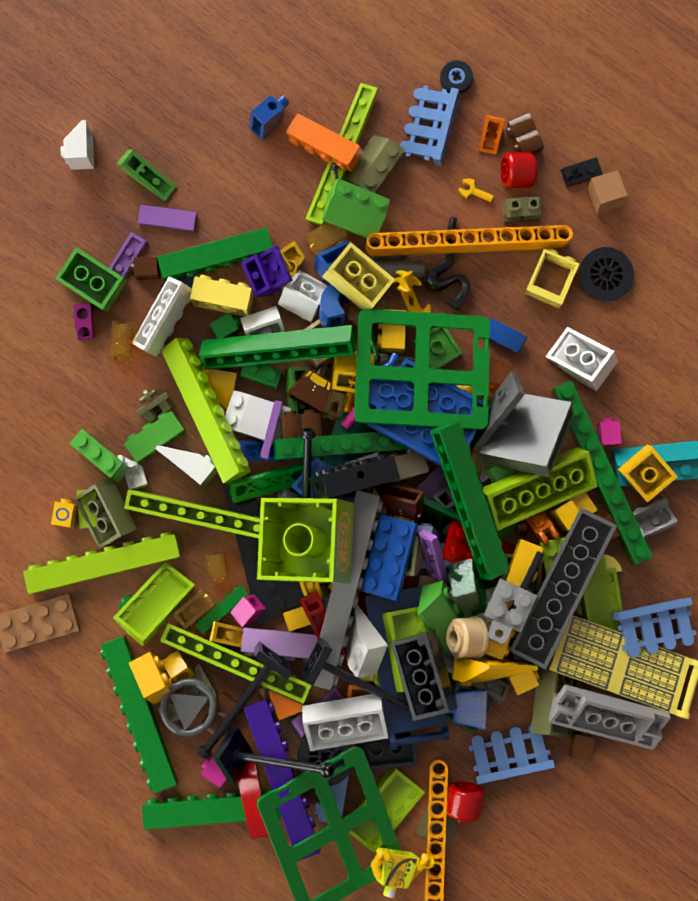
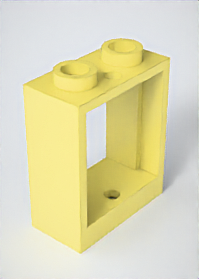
M544 249L524 294L559 309L563 304L579 263L572 257L558 255V252L553 249ZM544 260L570 270L560 296L534 285Z

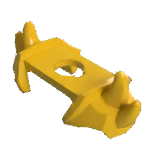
M396 271L395 273L399 277L394 278L395 281L393 283L400 284L397 290L401 292L408 311L431 313L430 304L424 310L419 305L412 286H421L422 283L413 275V271ZM409 296L413 300V306L409 302Z

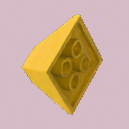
M454 656L452 679L460 681V685L472 686V683H481L538 670V666L505 657L501 660L486 657L477 659L456 658Z

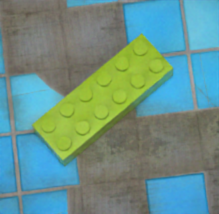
M576 447L558 455L550 477L520 471L483 487V493L486 501L489 503V511L496 524L495 529L499 531L598 487L589 451Z

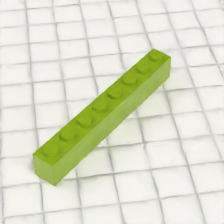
M175 338L161 351L223 483H230L231 481L241 479L251 472L248 461L240 449V444L232 432V427L224 415V410L216 398V393L208 381V376L205 374L201 362L196 356L192 343L188 338Z
M128 490L124 509L259 538L260 517L138 490Z
M171 532L160 534L161 538L145 537L141 539L142 542L134 544V541L122 543L123 547L115 548V545L105 547L104 552L100 553L93 550L85 552V556L79 558L78 555L66 557L67 561L59 562V559L48 561V565L40 567V564L28 566L29 570L23 571L28 594H35L181 558L182 554L176 534L172 535Z
M169 623L160 642L250 681H253L264 667L262 663ZM274 670L270 671L260 684L303 704H306L313 688L312 685L292 676L286 680Z

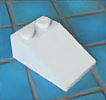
M569 327L565 329L546 355L549 361L596 392L618 362L613 350Z
M234 390L225 414L228 423L232 427V432L264 441L274 403ZM281 406L273 440L282 439L280 416H284L287 411H292L291 408Z
M159 445L155 448L203 487L218 472L208 455L203 457L200 454Z
M357 605L356 609L353 608L351 616H354L352 627H347L346 635L349 638L345 648L347 665L354 675L360 678L377 674L388 645Z

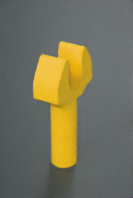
M470 178L463 179L462 183L470 187L469 190L459 188L458 192L463 198L467 199L469 196L474 195L491 203L493 195L477 189L474 185L475 180Z

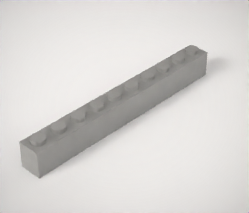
M358 490L354 500L351 584L333 583L319 637L327 641L332 648V652L326 662L336 667L342 666L344 655L341 654L342 647L347 646L349 638L346 635L347 627H352L354 616H350L352 608L356 609L359 597H356L357 589L361 590L364 579L360 577L361 572L366 570L369 560L365 558L367 550L371 551L373 539H370L372 531L376 532L378 520H375L376 513L381 512L383 501L380 500L381 496ZM322 669L314 686L331 690L333 685H337L339 677Z

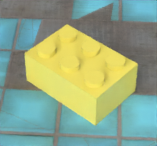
M351 242L322 276L361 310L372 309L395 281L391 275Z
M206 275L194 277L190 300L194 307L243 317L250 315L254 294L248 284H230V281L225 279L215 281Z

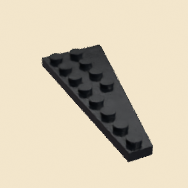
M222 482L229 511L260 517L261 507L256 498L234 503L228 489L230 483ZM235 533L250 594H254L266 608L257 618L258 624L262 625L300 604L299 599L304 597L299 582L257 580L259 538Z

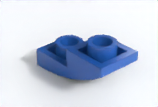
M491 318L490 339L519 354L528 337Z

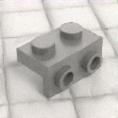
M667 498L657 499L651 505L634 510V517L645 539L678 524L677 519L668 506L669 501Z

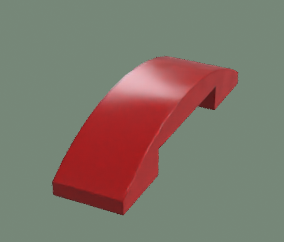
M315 591L299 600L317 639H319L326 609L318 592ZM342 647L341 654L344 655L343 666L347 664V656Z
M248 762L238 778L251 840L268 836L257 808V800L262 796L257 765L254 762Z

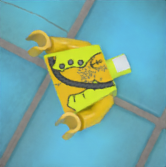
M380 847L376 850L377 855L371 862L374 877L381 885L385 886L383 895L389 898L395 897L397 888L407 889L421 871L425 868L430 869L435 865L433 856L428 859L427 854H422L420 859L413 852Z

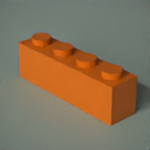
M298 113L286 131L292 144L295 146L300 144L310 154L314 155V153H317L322 160L328 163L330 161L336 163L339 169L343 171L347 169L352 172L364 154L358 144Z

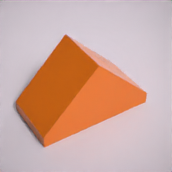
M486 115L478 151L497 154L505 119Z
M273 690L269 692L278 720L301 712L302 706L306 705Z

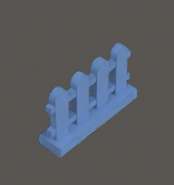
M424 85L423 88L414 90V98L420 102L419 106H411L409 109V114L412 118H415L414 124L408 123L405 125L404 131L411 137L409 141H402L400 146L405 149V154L408 158H411V155L424 157V161L428 162L431 158L435 165L442 166L460 93L459 89L451 88L450 93H447V89H442V92L429 90V86ZM425 102L438 104V108H426L424 105ZM420 120L434 122L433 127L419 125ZM416 137L429 139L428 145L416 143Z
M691 597L612 613L613 621L620 620L621 625L617 627L618 631L622 630L625 642L622 650H626L629 657H638L640 654L639 647L643 646L647 653H656L658 650L657 643L661 642L663 647L668 650L675 648V639H680L681 643L685 646L692 645L696 630L691 628L689 616L692 613L691 610L687 611L686 607L693 605ZM674 609V614H669V610ZM656 613V618H651V614ZM633 617H638L639 621L633 622ZM672 619H676L678 634L673 632ZM653 623H658L661 635L659 638H656ZM640 626L643 638L641 642L637 640L635 627Z
M530 724L528 727L529 733L522 735L518 727H513L509 732L510 737L504 739L500 732L494 731L490 736L491 742L484 743L481 736H474L471 740L472 746H469V751H474L477 766H473L474 771L479 773V776L475 777L477 785L555 768L554 761H548L547 755H551L550 750L545 748L543 734L531 733ZM524 739H531L534 753H526ZM511 742L515 757L508 759L504 744ZM493 747L496 762H488L485 748ZM535 758L536 763L529 765L528 760ZM516 762L517 768L510 769L509 764ZM497 767L498 772L491 773L490 768Z

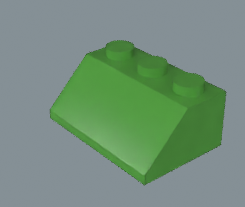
M338 178L329 190L322 221L368 238L370 234L379 233L387 214L390 199Z
M443 580L422 587L417 615L429 631H436L439 645L444 653L447 654L450 650L447 645L446 634L450 623L457 618H469V615L465 614L460 602L455 599L452 590L446 586Z

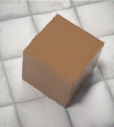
M618 170L591 178L587 189L596 215L623 207L628 196Z

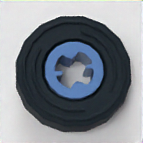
M453 60L442 68L440 83L443 89H447L448 93H450L451 88H456L462 94L471 87L473 72L467 63ZM459 74L460 80L454 81L453 75Z

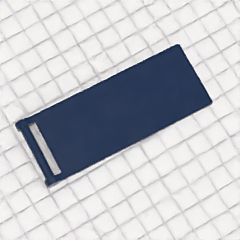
M422 587L402 590L399 601L377 595L365 596L368 619L386 643L387 638L382 613L419 607ZM387 646L377 671L380 689L408 702L405 692H396ZM382 699L391 750H396L397 747L450 739L445 713L413 721L410 712ZM441 725V731L400 739L395 738V733Z

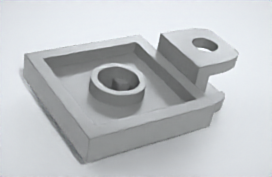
M499 579L483 614L491 618L487 628L489 638L503 644L507 641L512 628L521 632L537 595L503 579ZM512 599L516 607L508 611L505 603L506 601L510 602ZM500 629V635L496 636V630Z

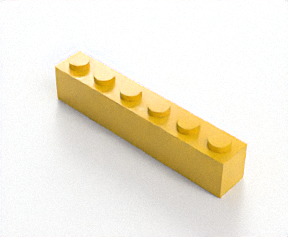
M522 539L518 540L509 564L510 571L506 573L504 580L520 587L536 552L543 553V547ZM536 571V573H535V575H534V577H533V579H532V582H533V583H534L535 580H536L538 571ZM512 599L510 602L506 601L505 603L508 611L514 601ZM491 618L489 619V622H488V624H487V628H488V626H489V624H490V622H491ZM512 628L507 641L503 644L489 638L485 654L503 660L504 656L507 657L511 646L508 644L510 639L515 637L517 630ZM500 629L496 630V636L500 635Z

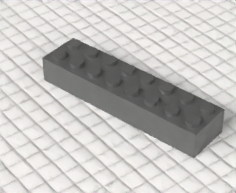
M580 507L537 594L523 629L518 633L510 652L546 670L617 525Z

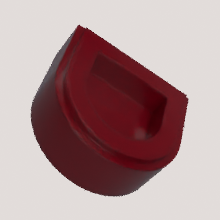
M525 519L516 523L519 536L526 535L528 529Z

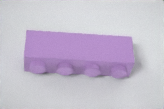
M243 627L241 652H245V656H255V646L260 641L278 655L283 656L285 660L295 661V657L303 658L302 661L306 662L318 639L315 634Z

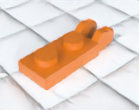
M544 511L525 519L537 538H540L545 546L549 544L547 536L544 535L550 531L556 540L560 538L553 523Z

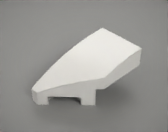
M118 455V458L130 467L129 471L125 474L129 490H138L149 486L143 467L135 461Z

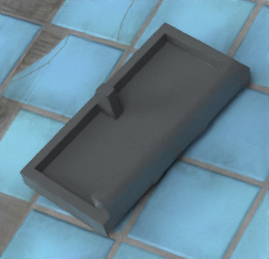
M514 371L508 374L507 378L488 400V404L491 405L488 410V425L483 430H477L470 442L472 449L477 452L481 450L501 424L507 426L508 420L505 418L525 395L521 386L522 382Z

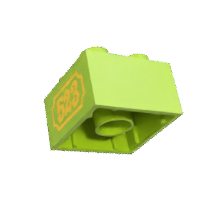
M261 498L257 580L351 584L354 503L340 499Z

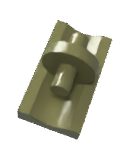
M146 388L143 389L144 396L139 400L141 403L148 400L149 403L139 408L137 412L148 422H151L157 418L152 409L153 407L159 405L163 412L172 408L168 399V393L164 392L153 399L152 397L158 394L157 391L154 389L148 392Z

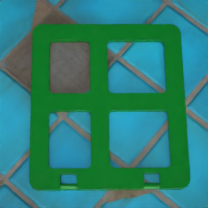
M377 309L361 310L358 316L355 420L359 423L435 428L450 422H460L463 429H485L488 425L489 319L484 316ZM373 324L413 326L416 328L415 366L413 368L376 366L370 363ZM431 328L462 329L474 332L472 371L440 370L429 367ZM478 339H485L484 349L478 348ZM371 380L413 383V410L370 409L369 382ZM428 385L471 386L472 414L429 412ZM477 397H483V407H477Z
M354 746L340 753L337 757L326 761L332 765L340 760L343 761L344 765L336 768L332 777L354 766L367 803L343 818L341 817L328 783L332 777L323 778L321 773L309 771L286 782L285 785L262 795L257 800V808L294 901H340L376 880L371 865L361 869L348 835L351 830L371 819L375 821L384 848L401 850L364 750L358 746ZM314 788L328 825L326 828L289 847L277 817L276 808ZM288 789L290 794L280 799L278 794ZM335 841L348 877L334 887L310 899L296 863L326 844Z

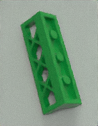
M303 462L231 481L228 489L233 502L238 503L292 488L291 486L303 473Z

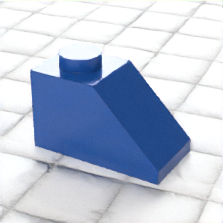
M348 240L316 255L313 268L323 281L326 280L322 276L350 243Z

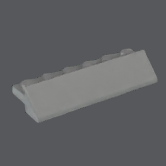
M564 685L559 693L554 692L549 715V723L652 750L662 739L661 730L670 720L669 712L569 685Z

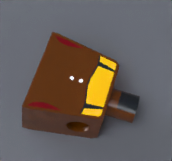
M319 364L315 372L311 369L306 370L286 395L310 410L315 409L316 413L322 412L332 386V382L325 378L329 369Z
M390 484L382 495L390 517L418 523L423 516L424 491Z

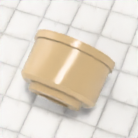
M480 617L457 618L450 623L446 634V641L453 656L456 658L477 659L485 655L489 636L486 624Z

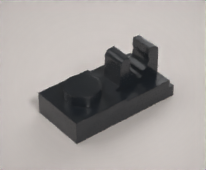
M597 157L564 167L560 170L566 188L603 175Z

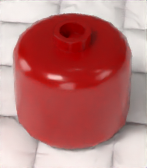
M508 152L504 154L500 164V177L503 186L512 189L530 188L534 185L539 173L535 156L531 152Z
M467 781L450 783L447 790V815L461 823L479 820L485 797L483 788Z

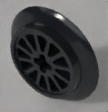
M601 247L591 251L584 257L579 268V279L583 289L591 297L601 301H613L624 296L631 288L634 280V269L631 261L623 252L611 247ZM607 260L611 261L609 267L607 266ZM613 263H615V264L618 265L617 267H615V268H613V269L611 268L612 265H613ZM620 269L621 272L615 273L614 271ZM590 270H593L597 273L590 274ZM604 270L606 273L610 272L608 279L602 277ZM614 276H621V280ZM590 277H598V278H597L596 280H594V281H591V278H590ZM601 281L598 287L594 285V283ZM613 281L618 283L619 285L616 287ZM603 283L605 284V290L600 289ZM608 283L612 287V290L608 289Z
M305 736L298 748L297 761L310 763V758H318L312 764H317L318 762L322 764L324 763L322 761V752H330L329 758L333 759L337 757L334 755L337 751L342 750L344 752L353 746L352 744L340 746L332 751L333 748L321 749V751L315 750L318 755H310V748ZM342 761V764H340V763H338V762L335 763V764L338 765L339 767L342 766V765H344V764H343V761ZM353 767L330 778L328 781L329 786L342 782L349 775Z

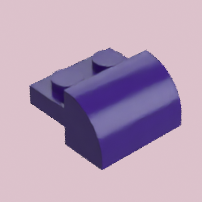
M273 246L262 254H255L241 262L255 297H266L281 291V287L293 281L278 246Z

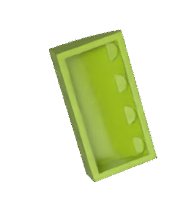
M165 562L120 609L113 619L144 647L195 591V584Z
M616 568L594 572L579 602L581 618L622 633V630L618 631L617 627L621 625L620 620L613 621L612 613L623 611Z
M419 607L382 613L396 692L405 691L391 642L429 631L417 615Z
M389 768L376 784L393 830L396 829L425 793L424 790L398 768ZM366 798L361 802V804L357 807L356 810L366 805ZM374 819L349 832V834L374 854L378 847L383 845Z

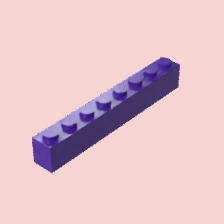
M266 698L245 706L244 711L259 754L293 760L288 758L286 751H289L286 739L282 740L280 732H282L280 722L279 720L275 721L273 713L276 712L272 701L269 702ZM263 764L272 790L296 778L293 772L295 769ZM286 789L278 795L281 799L290 793ZM302 794L279 806L292 846L315 834L314 827H316L313 815L309 816L307 808H309V803L306 796L302 797ZM321 848L303 857L300 860L319 854L321 852Z

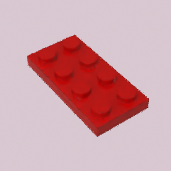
M451 521L442 554L443 559L478 573L462 524L458 521ZM501 540L503 552L513 554L516 545ZM502 575L494 579L499 581V579H502Z

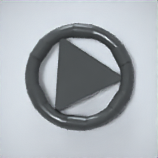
M192 678L181 679L170 686L171 691L163 695L161 700L160 713L164 724L173 733L183 737H193L205 732L212 725L217 714V700L212 689L204 682ZM185 686H195L203 691L207 697L173 693ZM170 697L184 729L177 726L169 718L168 704ZM209 700V715L202 725L188 729Z

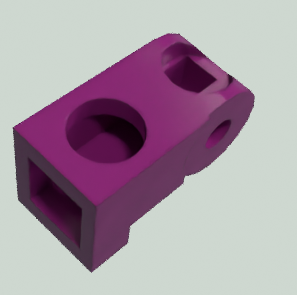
M91 303L73 305L78 340L94 339V305Z

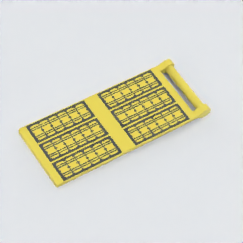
M573 615L552 657L549 670L689 720L691 715L689 711L698 682L697 660L658 647L656 653H647L644 646L639 647L640 654L638 657H629L627 651L622 650V646L625 645L623 633ZM689 665H691L693 670L682 709L678 710L677 707Z

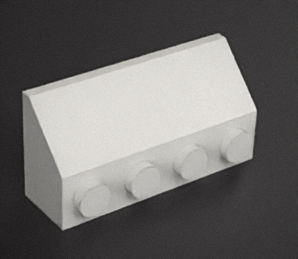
M168 277L132 344L157 357L162 352L161 350L165 346L164 343L167 337L172 335L176 321L182 317L184 307L191 301L192 289L186 284Z
M374 694L302 706L303 726L310 751L389 738L382 698Z

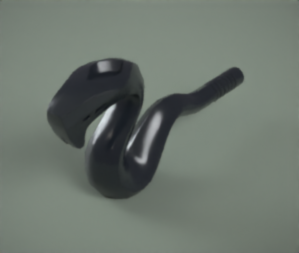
M450 217L447 230H455L457 218ZM446 240L449 244H452V240ZM446 253L443 262L428 270L425 286L432 291H441L453 283H460L461 289L456 299H449L447 301L450 307L459 311L467 299L470 281L467 277L458 274L451 275L442 280L438 279V276L447 271L454 261V253Z

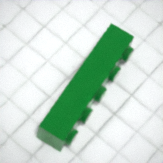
M237 585L233 589V593H228L222 602L219 601L214 605L215 608L213 610L210 609L205 613L206 616L204 618L200 617L196 621L197 624L195 626L202 634H205L213 627V622L220 621L235 608L243 597L250 595L242 585Z

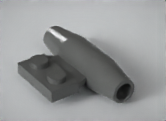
M390 242V243H389L391 246H397V245H398V244L395 243V242ZM377 243L370 244L373 247L379 246ZM367 254L371 260L393 278L399 277L395 273L398 270L407 272L412 270L413 275L417 279L424 278V263L402 260L404 255L374 257Z

